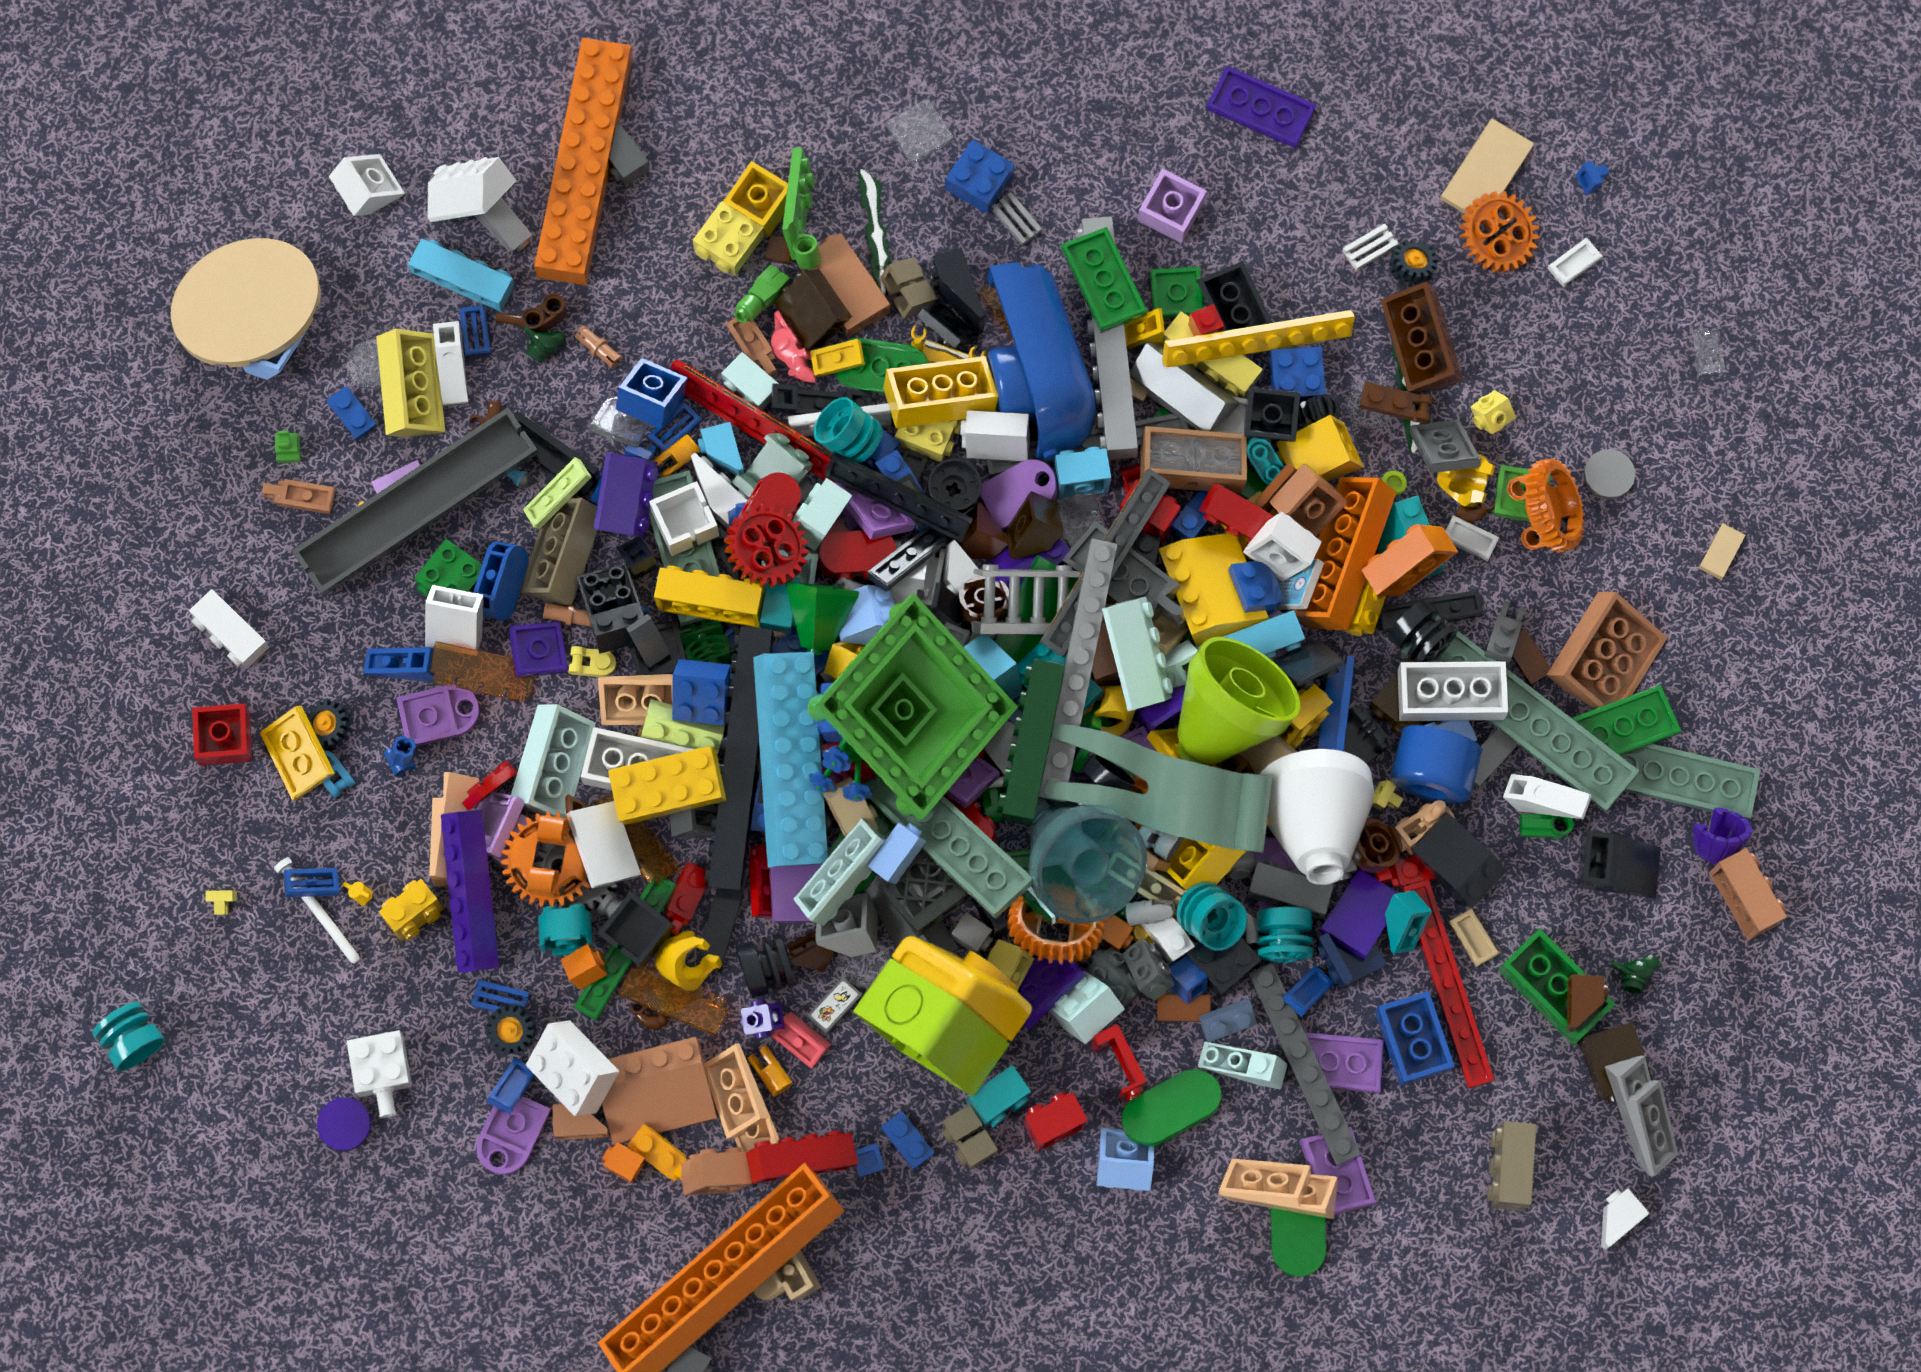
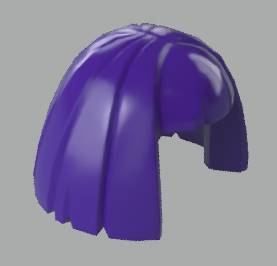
M1714 808L1709 832L1706 825L1694 823V849L1701 859L1710 864L1717 865L1720 861L1743 850L1751 837L1752 826H1750V822L1745 817L1742 818V815L1737 812L1734 813L1732 810L1728 811V809Z

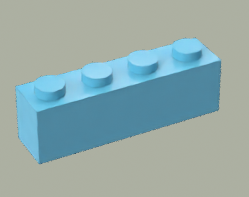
M421 238L408 263L411 273L502 312L515 287L513 278L508 272L501 269L495 271L489 268L485 262L478 259L472 261L458 250L453 249L450 251L443 248V245L435 240L427 241Z
M1294 610L1224 636L1255 648L1269 659L1276 657V651L1286 648L1287 652L1302 647L1300 642L1305 640Z

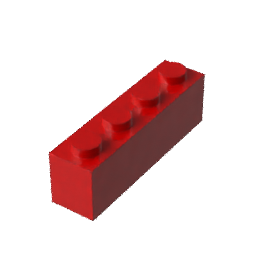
M1214 483L1198 510L1205 514L1203 519L1216 526L1218 522L1225 525V531L1237 538L1240 535L1248 539L1247 544L1251 542L1265 523L1274 517V515L1220 484Z
M840 1130L825 1133V1137H818L817 1133L802 1136V1140L794 1141V1137H787L778 1140L776 1144H771L770 1140L755 1143V1148L745 1152L752 1184L784 1180L804 1163L816 1175L843 1171L857 1165L858 1160L852 1133L841 1134Z

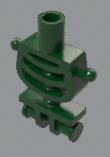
M706 619L701 620V624L698 625L690 623V625L678 627L688 660L732 664V654H737L738 649L730 648L729 640L724 635L721 622Z

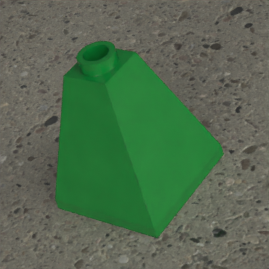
M787 582L786 589L801 647L808 648L807 652H814V655H823V650H831L832 644H834L859 597V591L830 585Z

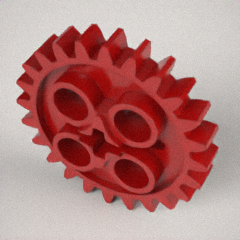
M763 504L758 507L757 511L751 506L747 513L742 511L739 514V518L735 517L731 522L733 526H730L726 531L730 535L725 538L724 542L730 545L724 551L732 553L727 561L736 562L733 571L741 569L743 571L741 579L748 575L751 585L756 580H759L760 588H763L766 582L769 583L770 588H774L776 582L783 586L786 583V579L791 582L795 578L794 574L799 575L802 571L801 567L807 563V560L803 557L809 554V550L804 548L809 543V540L801 539L806 531H798L797 527L800 525V522H791L793 514H789L787 517L783 516V508L776 513L774 512L773 505L767 511H765ZM768 527L775 528L778 534L771 533ZM745 535L752 536L755 542H749ZM779 550L785 551L788 554V558L782 557ZM755 558L762 559L765 562V566L759 565Z

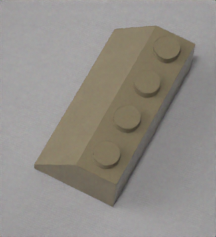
M570 498L540 528L519 594L556 605H572L579 586L576 576L583 575L585 572V566L593 549V542L598 531L594 529L597 506L583 498Z

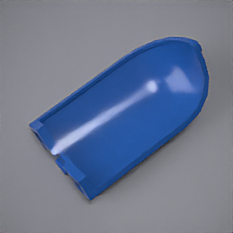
M1020 263L990 266L987 279L990 287L996 288L1034 402L1038 424L1036 455L1038 460L1045 459L1046 461H1051L1060 452L1078 448L1091 434L1097 416L1094 390L1052 272H1046L1045 267L1037 264H1031L1029 267H1021Z

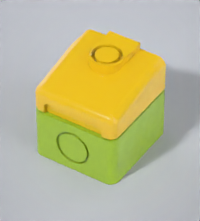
M908 936L902 940L892 955L893 959L890 958L853 1010V1013L903 1054L973 1097L1009 1046L1007 1041L1014 1039L1031 1014L1032 1006L1015 990L1017 985L978 954L969 951L963 959L950 951L917 937Z

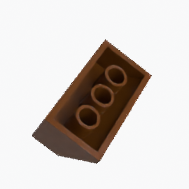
M1426 281L1380 299L1408 392L1439 390L1463 381L1435 287Z

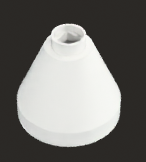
M1331 749L1305 750L1281 757L1269 764L1259 774L1273 777L1268 810L1270 823L1267 826L1299 871L1306 874L1308 881L1318 885L1337 882L1343 877L1344 869L1347 868L1351 861L1374 801V787L1370 768L1363 760L1352 754Z

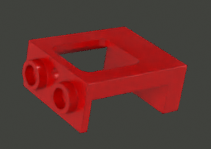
M1118 1024L1094 1035L1091 1046L1095 1053L1112 1047L1131 1084L1121 1089L1118 1096L1119 1101L1126 1098L1127 1102H1129L1133 1098L1142 1095L1141 1092L1144 1091L1143 1089L1147 1081Z

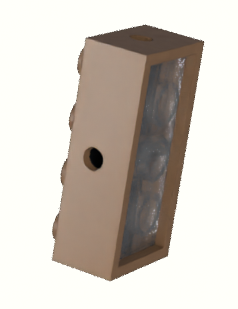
M1145 426L1140 444V479L1147 469H1152L1171 483L1168 488L1209 491L1214 483L1220 484L1234 493L1241 494L1247 481V437L1244 434Z

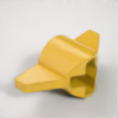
M346 882L343 883V886L349 889V896L361 906H365L372 899L373 891L362 882H355L353 885Z

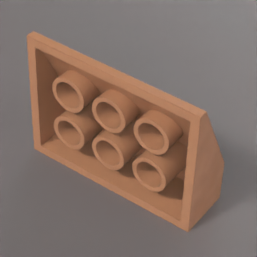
M1598 592L1550 668L1547 676L1567 693L1590 707L1597 709L1633 695L1668 637L1617 592Z
M697 1037L608 1059L620 1071L602 1102L613 1145L616 1142L624 1143L631 1141L644 1123L659 1134L718 1119L700 1042Z

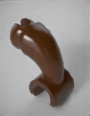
M490 401L488 403L489 411L487 417L483 419L479 415H473L469 419L470 423L479 422L482 425L503 411L500 401Z
M1495 501L1490 507L1485 506L1483 503H1478V509H1469L1461 505L1455 514L1466 522H1474L1490 512L1495 506Z
M639 999L642 1005L640 1011H634L632 1005H629L630 1012L648 1029L658 1030L668 1024L664 1013H659L656 1016L647 1015L644 1012L645 1003L641 999Z

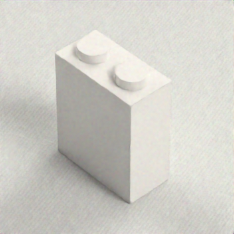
M967 410L966 420H961L962 448H966L967 458L1010 461L1028 460L1030 446L1029 414Z
M432 585L425 603V647L476 656L482 641L483 595Z

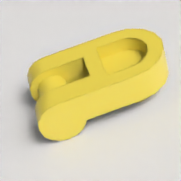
M579 646L571 647L570 655L573 658L572 664H569V674L608 677L615 671L616 659L609 651L599 654L597 649H587ZM583 658L590 659V666L582 665Z

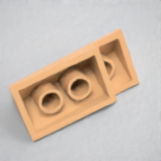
M673 674L598 678L601 725H644L651 699L672 705Z
M444 772L443 798H432L430 877L435 886L448 885L441 814L468 811L462 802L469 797L467 791L479 781V778Z
M740 1044L731 1046L704 1063L711 1093L726 1138H735L737 1147L741 1148V1152H747L755 1148L754 1144L761 1141L770 1140L771 1144L778 1143L780 1139Z
M1232 1158L1219 1189V1195L1230 1201L1334 1219L1338 1178L1334 1176L1312 1175L1311 1168L1308 1165Z

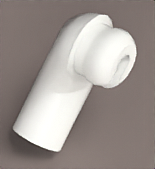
M1247 912L1246 943L1248 945H1257L1259 932L1257 931L1256 918Z

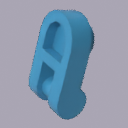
M324 751L334 773H338L341 776V779L334 784L330 778L322 782L333 798L336 799L341 795L340 792L346 787L351 788L356 783L332 752Z

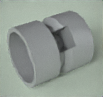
M1142 825L1135 841L1146 849L1154 848V854L1168 861L1178 850L1184 838Z

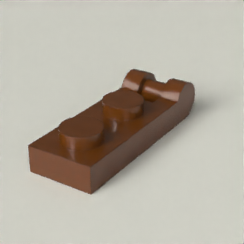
M1365 382L1359 408L1427 424L1430 420L1429 407H1432L1434 398L1430 395H1418ZM1412 404L1419 406V411L1411 410Z

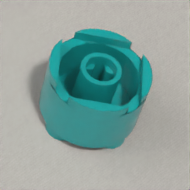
M574 904L569 906V908L561 909L556 906L543 908V913L538 917L541 952L546 953V949L552 950V955L563 956L573 953L586 944L593 947L591 914L585 910V905Z

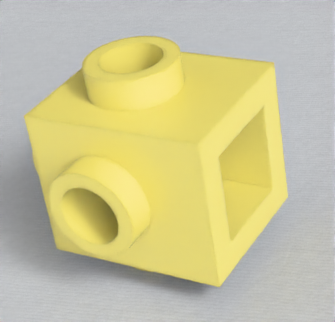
M1495 390L1481 397L1478 402L1471 406L1474 414V424L1480 430L1484 429L1491 434L1502 430L1505 425L1516 418L1509 399Z

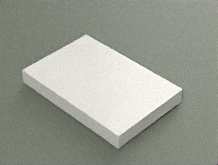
M614 801L570 811L566 814L591 888L636 878L641 875L624 824L618 821Z

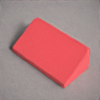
M790 1012L784 1016L785 1029L775 1030L771 1036L812 1069L832 1044L794 1013Z

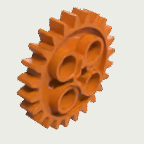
M1496 191L1490 193V196L1485 193L1480 196L1481 199L1476 198L1473 200V205L1466 207L1468 213L1461 216L1466 223L1459 225L1460 229L1465 230V233L1460 235L1459 238L1466 239L1467 241L1462 248H1470L1471 250L1467 257L1475 255L1474 264L1476 265L1482 261L1483 270L1491 266L1492 273L1497 272L1499 269H1501L1502 273H1505L1509 268L1512 271L1517 269L1518 264L1520 266L1526 263L1525 258L1529 259L1533 256L1530 250L1537 248V245L1532 241L1539 239V236L1533 233L1534 230L1539 228L1538 225H1532V221L1536 219V216L1528 215L1531 207L1524 209L1522 207L1524 204L1523 199L1515 202V194L1507 199L1506 191L1500 193L1499 196ZM1498 210L1503 212L1504 220L1498 216ZM1511 219H1515V223L1501 232L1498 237L1492 239L1487 245L1483 244V241L1496 233L1499 228L1506 225ZM1479 224L1485 227L1486 234L1480 231ZM1513 230L1519 234V240L1514 238ZM1495 244L1500 247V249H1501V254H1498V253L1495 251V249H1494V245H1495Z

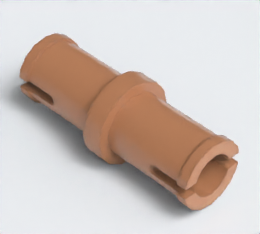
M585 325L578 330L581 335L576 333L575 338L590 349V354L594 357L598 356L611 369L619 366L620 363L617 360L621 362L623 357L608 346V342L604 338L596 336Z
M546 602L543 619L566 622L565 625L569 626L572 623L591 627L586 610L576 609L574 605L566 607Z

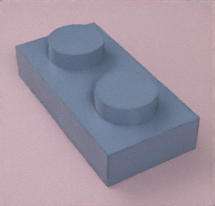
M1248 998L1199 1016L1207 1043L1257 1025L1252 1004Z

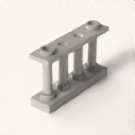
M983 564V569H974V574L985 576L984 616L981 617V621H972V632L979 634H1044L1052 622L1045 621V617H1043L1044 577H1058V613L1068 596L1069 577H1080L1081 572L1072 570L1070 565H1056V570L998 569L999 565ZM996 576H1010L1008 617H1005V621H997V617H994ZM1020 577H1034L1033 617H1030V621H1021V617H1019Z

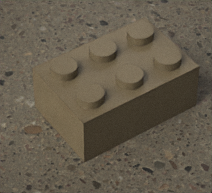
M1503 1121L1496 1127L1495 1132L1492 1131L1490 1146L1495 1148L1494 1158H1490L1489 1174H1493L1492 1185H1488L1487 1201H1491V1208L1524 1211L1531 1205L1537 1124Z

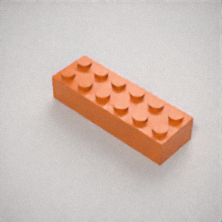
M1340 477L1336 489L1348 503L1320 532L1318 539L1322 542L1314 559H1319L1324 564L1308 608L1293 609L1298 621L1310 629L1348 631L1366 580L1362 569L1368 565V560L1375 555L1397 493L1380 478Z

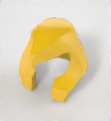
M1478 454L1481 459L1480 467L1437 472L1439 486L1462 506L1476 507L1478 503L1484 504L1487 493L1484 492L1489 475L1493 476L1495 465L1490 464L1481 454Z
M1100 686L1104 693L1096 700L1102 702L1094 715L1096 717L1116 718L1117 723L1115 726H1101V731L1120 737L1129 729L1135 710H1127L1122 686ZM1094 703L1083 713L1082 717L1092 710Z
M689 930L666 939L657 950L654 963L660 974L673 984L686 991H695L712 970L720 969L723 963L719 956L708 954L702 958L700 964L696 967L686 966L685 958L689 951L694 948L708 950L710 947L708 942L694 937L695 933Z

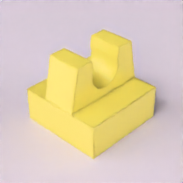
M1389 780L1380 781L1374 792L1372 806L1376 809L1385 808L1386 805L1392 809L1394 807L1399 808L1403 798L1394 793L1396 786Z
M206 891V901L214 902V915H228L229 901H237V891Z

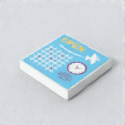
M1313 559L1310 566L1282 582L1278 579L1284 594V599L1277 608L1278 610L1308 608L1324 563L1322 561Z

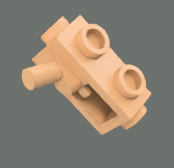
M1437 800L1432 804L1427 803L1412 817H1405L1398 822L1395 830L1401 839L1402 852L1407 850L1412 855L1413 852L1410 849L1445 812L1455 819L1454 814L1444 801Z

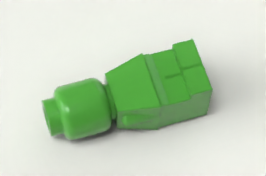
M771 264L757 277L753 287L748 291V295L744 296L736 305L735 318L741 323L753 321L762 310L775 304L774 302L781 296L780 292L788 286L790 277L780 272L779 269Z

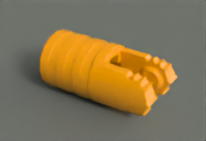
M686 434L652 461L658 462L657 466H659L669 456L674 460L675 463L666 468L661 474L663 478L672 475L689 462L694 452L698 455L701 451L692 438Z
M764 1044L760 1047V1052L769 1064L767 1067H764L753 1054L747 1059L772 1096L775 1097L787 1090L793 1082L768 1046Z

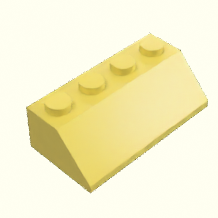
M393 329L376 336L386 435L411 437L445 433L434 334Z

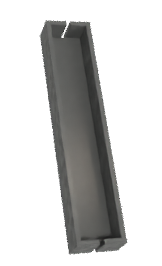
M507 407L291 551L304 571L308 573L309 578L322 597H324L538 454L537 448L526 432L521 430V425Z

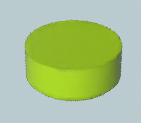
M1389 471L1382 477V481L1397 492L1395 497L1400 496L1405 491L1407 480L1401 472Z

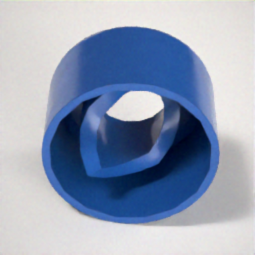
M1015 344L991 349L987 355V363L998 393L996 411L1029 414V423L1037 422L1033 398Z
M1422 725L1407 726L1403 728L1390 778L1398 789L1414 797L1431 802L1442 800L1445 804L1464 803L1472 794L1483 749L1472 739L1449 730Z

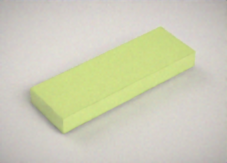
M575 457L523 509L535 528L540 529L591 478L582 461Z

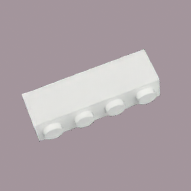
M485 157L478 161L470 160L461 164L457 162L450 166L442 165L435 170V176L428 182V219L430 222L485 214L516 182V179L499 157L489 159Z

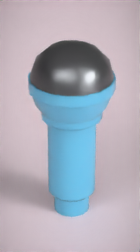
M515 469L506 475L512 479L518 488H526L531 482V476L526 471H517Z

